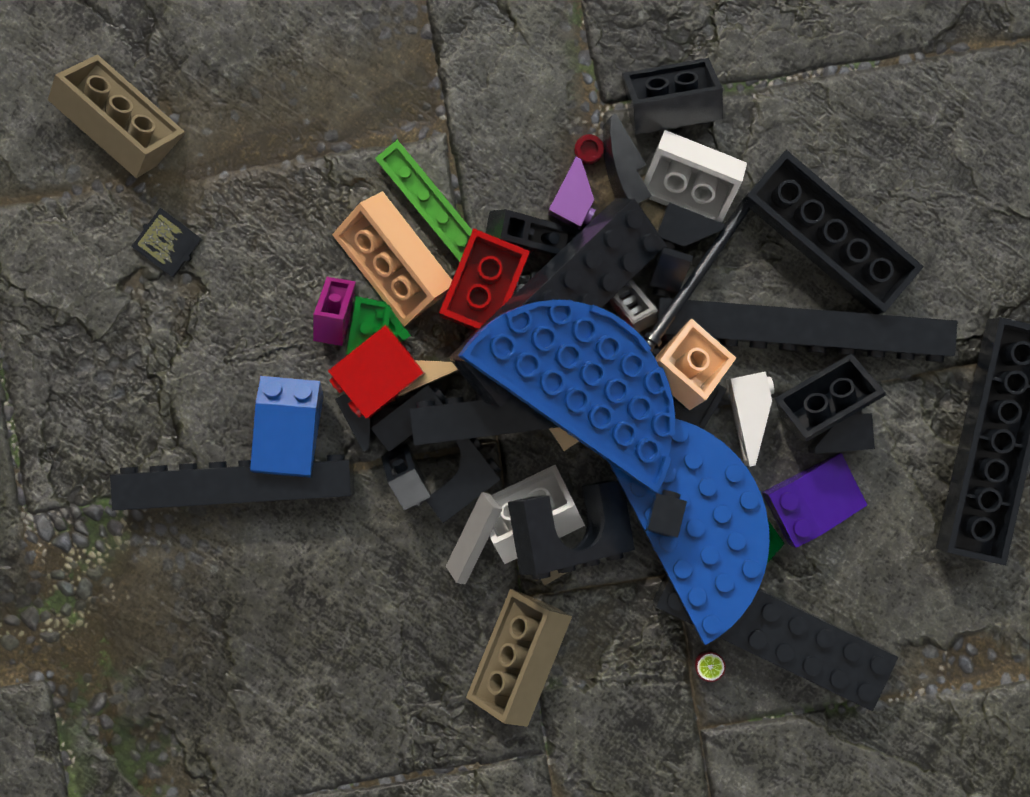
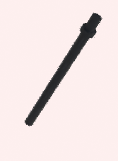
M739 204L651 333L648 332L643 337L651 347V353L654 348H659L662 343L661 338L749 212L750 207L747 204Z

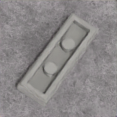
M481 492L446 564V568L456 583L466 584L502 512L501 507L489 493Z

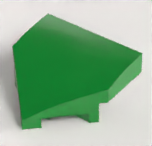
M356 296L345 355L351 353L385 325L390 328L400 342L411 335L403 327L391 310L390 305H387L386 302Z

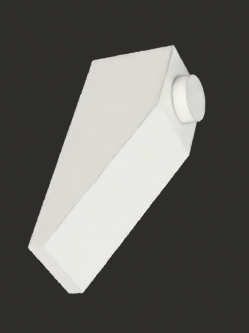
M766 372L726 380L745 466L749 467L756 465L772 403L771 394H774L772 378L770 376L767 377Z

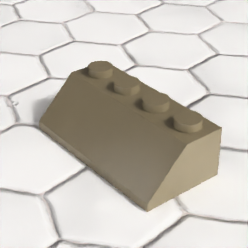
M98 54L56 74L54 77L48 101L135 178L155 168L184 136L185 131Z
M510 589L466 698L504 724L528 727L572 616L553 605Z

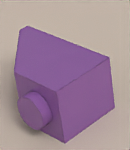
M576 157L549 208L548 215L576 229H580L582 224L588 225L596 210L591 208L594 197L582 160Z

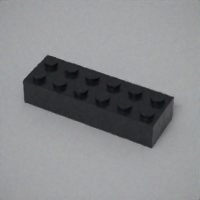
M785 150L741 200V202L747 204L754 213L873 314L885 313L924 267L788 150Z

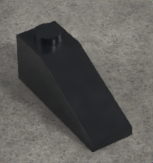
M504 209L489 212L485 233L529 251L556 256L582 230Z

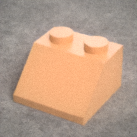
M690 319L663 347L655 359L659 367H663L672 395L686 408L691 410L707 400L736 357L693 319Z

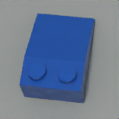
M260 376L255 404L251 472L311 478L324 397L320 381Z

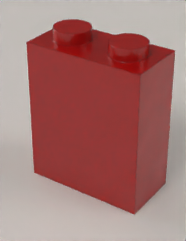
M386 325L328 370L332 375L329 381L340 394L344 391L351 399L348 405L358 417L364 415L366 419L372 417L426 374Z

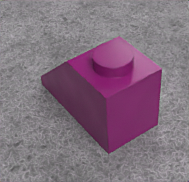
M332 277L326 278L313 314V341L343 346L349 327L356 281Z

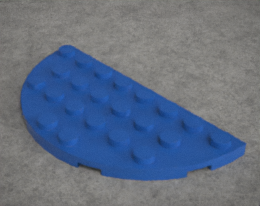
M547 300L522 305L501 314L481 328L467 342L458 355L461 359L649 491L658 492L671 461L669 453L672 436H675L674 401L663 367H659L650 351L651 347L627 322L595 305L574 302L573 300Z
M675 419V436H672L669 453L671 461L665 479L657 493L662 494L663 490L681 494L680 500L687 501L678 538L674 539L645 531L653 498L657 493L649 491L610 462L608 463L703 645H707L731 628L753 601L762 582L767 565L770 543L769 523L760 490L741 459L725 443L711 433L696 425Z

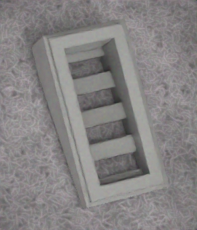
M632 279L609 300L619 317L638 333L652 326L657 321L658 310ZM628 294H631L630 297L626 298L623 301L621 300V298L625 297ZM635 304L638 305L637 307H635V308H633V309H631V310L628 309L629 307H631V306H633V305H635Z

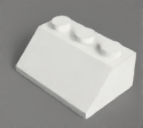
M664 130L643 182L652 195L649 198L650 200L665 206L670 202L722 223L743 181L747 163Z
M556 465L492 495L501 507L502 512L490 534V538L504 564L517 559L508 508L509 501L532 496L549 495L555 530L559 538L585 526Z

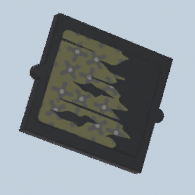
M160 208L148 225H143L144 230L131 247L174 278L184 263L191 260L190 255L202 241V238Z

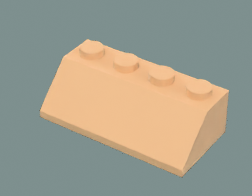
M383 191L360 202L332 234L384 302L390 305L391 310L404 327L448 292L452 279Z

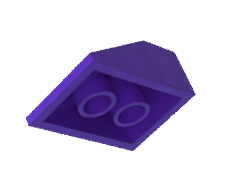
M838 453L762 492L788 545L794 548L823 535L867 506L842 453Z

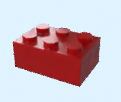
M473 228L440 309V317L477 331L513 297L530 251Z

